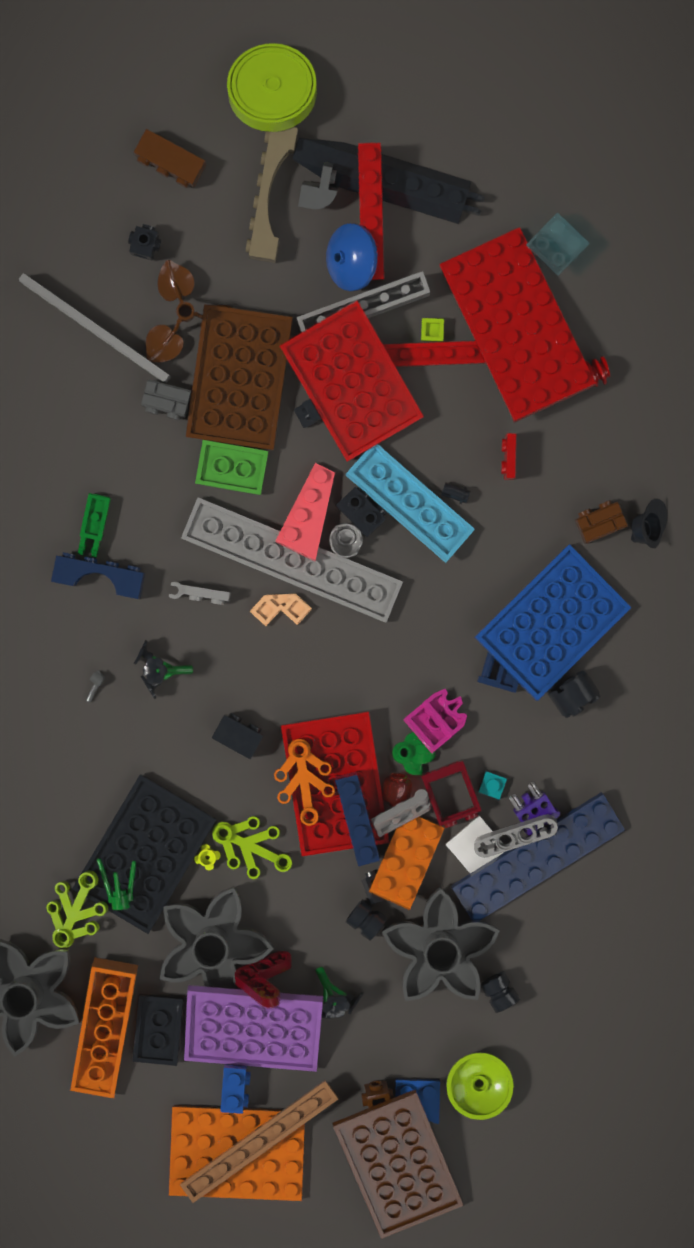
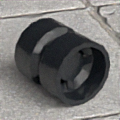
M362 899L352 910L345 922L353 929H361L360 934L371 941L384 925L387 917L378 910L373 912L372 906Z
M504 971L489 977L480 984L485 996L491 997L489 1003L495 1013L508 1009L520 1000L515 989L509 987L510 980Z

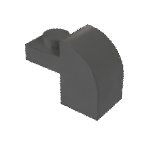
M324 163L320 183L303 181L298 207L321 209L328 206L334 200L338 191V187L330 185V183H335L337 171L333 170L334 163Z

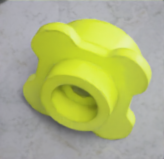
M204 844L201 846V852L195 856L194 860L195 863L201 864L206 870L210 871L214 868L216 860L220 859L221 854L219 851L212 850L208 844Z

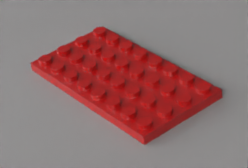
M520 227L439 264L514 423L596 386V382Z

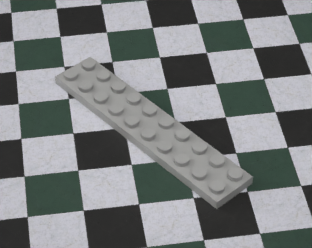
M197 498L181 539L375 619L387 622L402 586V581L347 558L339 557L318 547L314 562L276 543L275 541L280 533L279 530Z

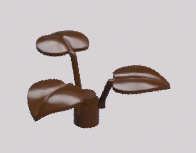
M167 260L160 270L158 291L162 298L168 302L179 299L180 304L176 309L178 319L172 331L167 325H157L148 332L146 350L147 360L150 362L161 363L177 357L182 351L184 344L183 339L176 334L181 322H189L194 317L202 319L203 316L195 312L193 305L189 302H184L182 296L190 295L194 289L193 275L185 267L171 260ZM217 305V306H221V307L232 308V307L227 306V305Z

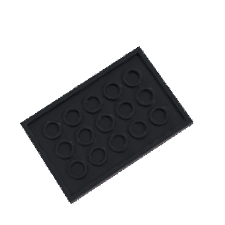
M140 774L82 873L93 871L98 876V884L90 889L86 898L94 903L105 902L108 905V911L149 934L163 911L164 904H167L214 825L216 818ZM98 858L101 859L112 894L115 890V872L118 873L120 889H126V893L128 892L132 861H136L133 901H129L130 908L123 910L112 909V903L108 902V894L97 863ZM88 876L87 880L92 883V877ZM77 880L72 889L79 892L81 887Z

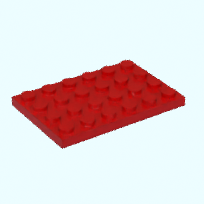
M358 300L279 345L346 461L353 459L424 417Z
M369 711L282 724L281 730L286 760L290 756L288 752L290 743L295 739H304L310 745V752L320 760L329 762L332 767L330 774L324 776L319 773L317 767L306 761L307 770L325 783H331L335 788V793L332 797H325L322 791L309 783L312 806L318 812V820L314 825L307 826L301 821L300 815L304 807L300 784L292 793L302 857L353 849L335 777L357 771L376 845L390 843L388 833L379 837L371 821L372 818L385 811ZM297 746L295 748V751L298 754L303 753L304 748L302 746ZM297 762L288 771L290 781L298 771ZM324 764L321 766L322 772L329 770L328 765ZM329 786L324 788L326 794H330L333 791ZM307 812L305 814V817L307 819H312L314 817V814L312 812Z

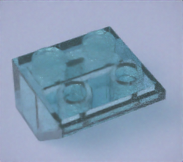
M557 212L526 246L559 276L590 243Z

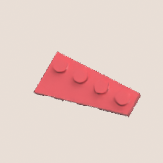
M317 463L314 464L275 541L314 562L318 552L335 472Z

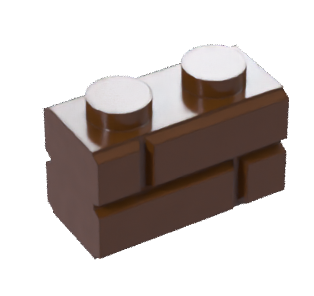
M611 500L599 504V510L592 512L591 509H587L578 513L580 518L575 519V522L585 544L628 526L618 502L612 504Z

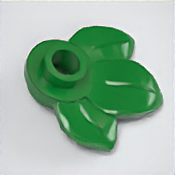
M414 732L409 733L404 741L397 743L392 750L394 760L403 764L405 771L411 775H422V764L429 763L436 757V753H431ZM401 749H406L407 755L405 757L401 756Z

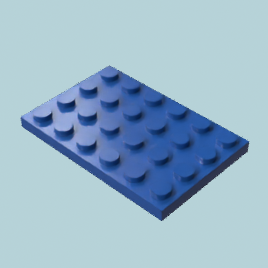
M569 544L474 638L538 701L631 607Z

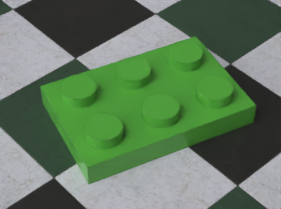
M203 440L195 484L261 495L269 451Z

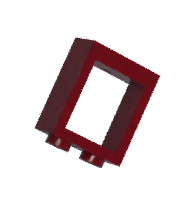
M463 760L421 775L440 826L444 825L445 828L458 824L457 820L464 817L466 820L473 819L478 816L477 812L482 811ZM461 771L473 806L442 817L430 782Z

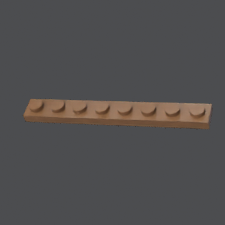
M325 1079L180 1183V1186L192 1203H194L338 1100V1096Z

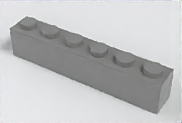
M421 271L297 317V322L301 332L356 300H358L367 318H371L430 296V290L424 273Z

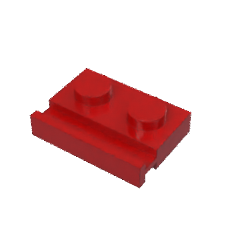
M507 433L505 439L502 438L501 451L505 452V461H501V474H504V480H514L516 433Z

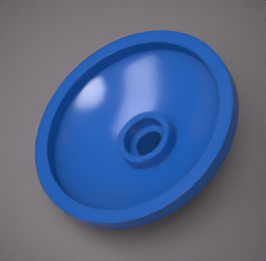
M355 223L340 226L331 236L326 251L328 272L334 283L345 291H358L366 287L372 280L377 266V249L372 235L365 227Z

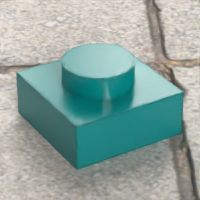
M485 771L478 792L500 800L507 778Z

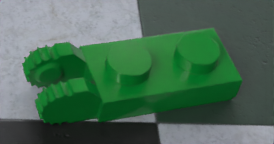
M92 493L88 494L80 531L79 555L84 554L87 538L94 539L91 557L97 558L110 507V497Z

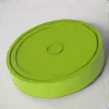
M269 43L250 48L241 54L230 68L227 78L229 103L235 115L243 123L254 129L266 132L290 129L301 123L310 114L316 102L317 82L314 68L301 52L287 45Z

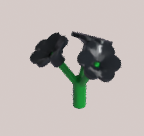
M145 640L134 664L136 665L141 659L147 660L146 666L143 668V674L147 679L143 675L140 677L152 697L156 699L155 688L160 686L164 680L172 675L192 674L193 667L192 665L173 666L163 661L162 658L153 656V653L147 651L148 641Z
M323 967L316 969L315 972L323 986L321 1018H340L344 1016L345 1011L348 1009V1014L350 1015L364 992L362 991L355 997L350 993L346 994L331 984ZM332 990L335 991L336 993H338L339 995H338V996L333 995Z

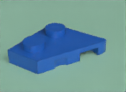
M396 1078L395 1097L416 1089L428 1120L439 1124L440 1080Z

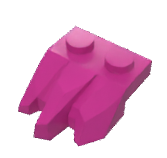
M446 688L431 695L403 719L431 753L435 752L463 728L467 718L465 713L459 714L457 712L463 704L461 696L451 701L447 700L448 693Z

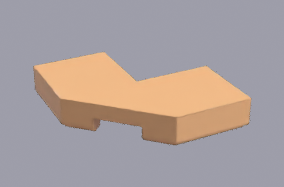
M297 594L264 595L250 612L265 626L280 611L284 612L298 625L312 608Z

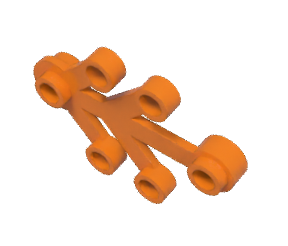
M295 739L288 748L290 756L281 768L275 770L274 778L278 782L285 781L288 775L287 772L296 762L298 771L286 788L279 791L277 799L281 804L288 803L292 793L300 784L304 807L300 818L303 824L311 826L317 822L318 812L312 806L309 783L322 791L325 797H332L335 793V788L331 783H325L307 770L306 761L317 767L319 773L324 776L330 774L332 767L329 762L320 760L310 752L311 748L306 740ZM297 746H302L304 748L303 753L298 754L295 751V748ZM322 765H328L329 770L327 772H322ZM283 771L285 777L279 779L276 775L277 772ZM329 786L333 791L330 794H326L324 788ZM286 793L288 799L283 801L280 799V795ZM307 812H312L314 814V817L312 819H307L305 817V814Z

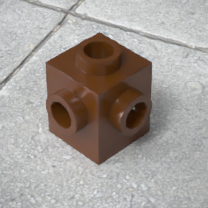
M375 1080L369 1084H364L365 1093H361L363 1107L367 1106L368 1108L394 1098L392 1088L388 1089L386 1081Z

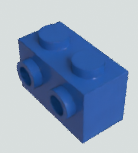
M224 1065L220 1112L243 1114L244 1107L248 1108L249 1094H245L246 1085H250L251 1072H247V1066Z

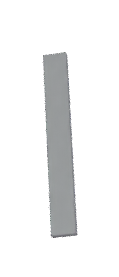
M23 273L20 276L19 281L24 286L166 384L170 380L169 374Z

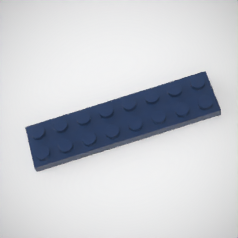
M600 792L557 819L558 829L555 835L508 850L451 885L471 919L482 920L625 831L604 794ZM551 825L546 826L547 830L551 829Z

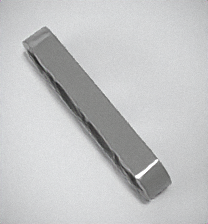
M546 814L481 835L475 840V853L479 857L486 858L551 837L557 832V820L554 816ZM544 822H548L551 825V829L547 830L544 827ZM535 825H537V828L539 829V834H536ZM523 828H529L533 834L530 837H523L520 831ZM502 835H509L512 840L509 844H502L499 838ZM493 838H495L497 847H494ZM484 842L485 845H488V850H484L481 847V843Z

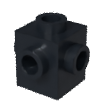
M143 224L142 227L136 226L135 231L130 232L128 244H131L129 249L131 255L150 261L153 260L155 251L159 252L162 239L159 238V233L155 231V227Z

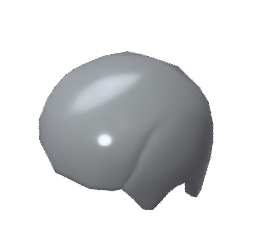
M344 522L333 528L329 542L332 551L336 555L349 558L358 554L363 543L361 531L354 524Z

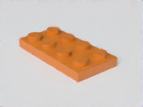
M417 817L396 828L369 892L410 910L445 828L421 817Z

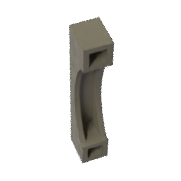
M296 127L265 133L264 143H268L267 152H262L261 165H264L263 174L259 173L257 187H260V193L255 195L253 208L257 209L256 216L251 217L249 230L253 231L252 239H247L246 252L249 253L250 259L276 263L280 241L279 238L274 237L269 222V196L274 178L281 164L289 154H294L298 137V128Z

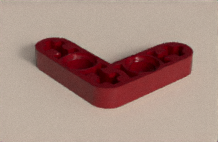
M278 951L255 963L238 968L235 971V984L262 1007H277L280 1004V991L268 982L267 979L292 967L291 954L287 951Z

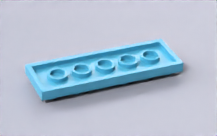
M378 444L368 449L346 473V476L365 491L368 496L445 563L475 530Z

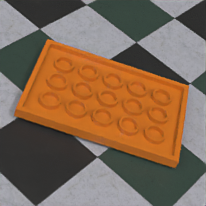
M173 1105L169 1196H187L180 1186L181 1182L282 1110L244 1108L243 1114L220 1112L221 1107ZM305 1124L202 1197L302 1201Z

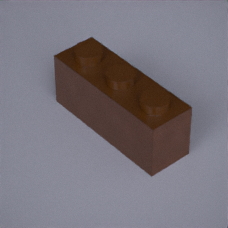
M148 129L145 130L134 150L137 162L146 167L149 164L156 167L157 173L167 178L169 175L176 178L175 182L185 188L188 185L194 188L206 167L205 160Z

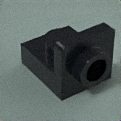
M311 399L306 400L302 405L294 409L303 428H307L322 419Z

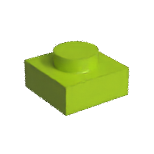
M422 318L421 341L443 342L444 319Z

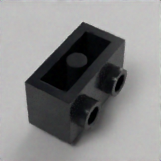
M354 487L336 507L367 538L386 520L384 517L386 512L378 504L373 506L368 500L370 496L365 491Z
M230 713V715L224 714L212 739L251 759L264 736L260 733L262 729L251 723L249 726L241 723L242 718L233 713Z

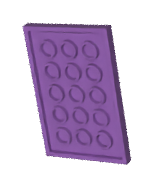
M188 985L184 1061L317 1072L323 997L280 993V1004L277 1007L264 1008L244 990Z

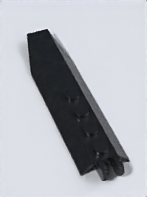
M307 138L298 139L293 155L294 161L320 178L324 163H334L333 170L337 172L335 183L331 185L359 193L358 146L345 142ZM382 154L383 201L459 224L462 211L477 216L480 215L481 210L477 207L464 205L466 198L476 202H484L485 200L484 196L469 192L471 181Z

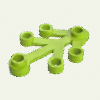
M250 816L246 821L235 825L227 822L216 824L212 835L217 843L223 844L228 859L227 865L230 869H237L241 863L240 858L235 856L232 843L240 846L248 869L247 875L250 879H257L260 875V868L256 866L252 852L273 862L275 868L280 872H286L291 868L292 859L288 854L281 853L278 855L255 844L267 839L278 838L280 830L277 826H270L263 832L243 838L236 833L246 829H257L260 825L258 817ZM256 819L257 826H250L249 821ZM272 828L277 830V835L274 837L269 834V830ZM221 829H226L228 831V835L226 837H222L219 832ZM233 858L238 861V865L231 866L230 860ZM281 858H285L288 863L286 866H281L279 864V860ZM250 869H257L258 874L251 876L249 873Z
M86 871L79 876L78 882L81 888L73 905L68 894L70 890L69 883L60 881L55 885V892L60 897L67 917L64 924L59 913L61 903L58 900H52L47 904L46 910L51 915L56 929L53 932V942L57 947L68 948L73 944L75 938L87 934L94 935L100 929L98 922L94 920L88 922L84 927L73 929L76 921L95 915L103 916L108 911V905L103 901L96 903L93 907L81 910L90 889L98 884V876L93 871ZM88 876L92 877V883L87 880ZM60 885L65 887V892L60 890ZM51 904L56 905V911L51 908ZM98 905L103 907V912L98 910ZM89 925H93L95 931H91ZM62 933L67 936V940L62 938Z

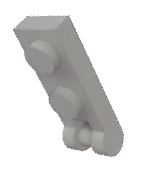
M420 789L416 791L414 797L405 802H400L395 807L372 818L371 821L377 835L381 837L428 812L432 805L427 791Z

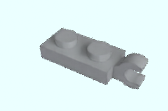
M171 582L172 586H177L179 589L176 595L169 594V597L172 599H178L186 594L190 595L189 600L202 601L203 597L211 598V603L224 605L225 601H230V592Z

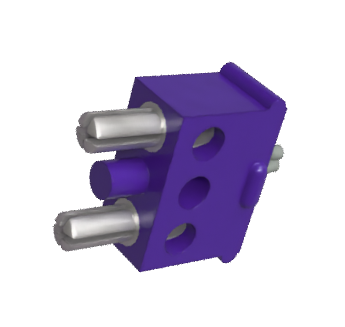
M534 782L531 783L534 789L530 784L528 785L534 796L530 797L528 793L521 796L524 800L522 804L516 794H513L519 806H517L511 796L509 797L515 807L513 811L520 822L546 814L552 815L555 818L560 815V812L556 807H553L543 790L540 792ZM523 828L526 835L533 834L531 829Z

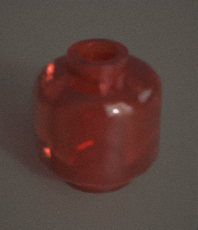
M391 773L390 776L385 778L382 797L385 801L389 802L390 806L395 807L398 803L405 802L411 798L412 782L406 774Z

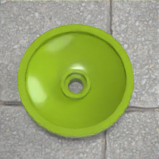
M475 1052L460 1058L452 1066L446 1084L447 1094L453 1107L462 1115L475 1120H485L500 1114L508 1106L514 1088L513 1078L507 1065L498 1057L484 1052ZM481 1079L483 1081V1085L476 1086V1080Z

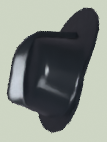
M654 498L647 505L645 512L633 519L632 542L647 544L650 548L659 546L668 520L667 508L662 500Z

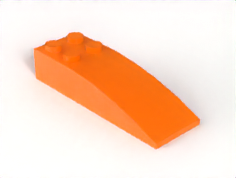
M94 958L70 1091L114 1098L138 965Z

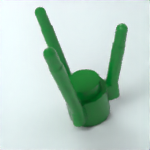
M98 858L97 863L108 894V902L112 903V909L123 910L130 908L129 901H133L136 861H132L128 892L126 893V889H120L118 873L115 872V890L112 894L101 859Z

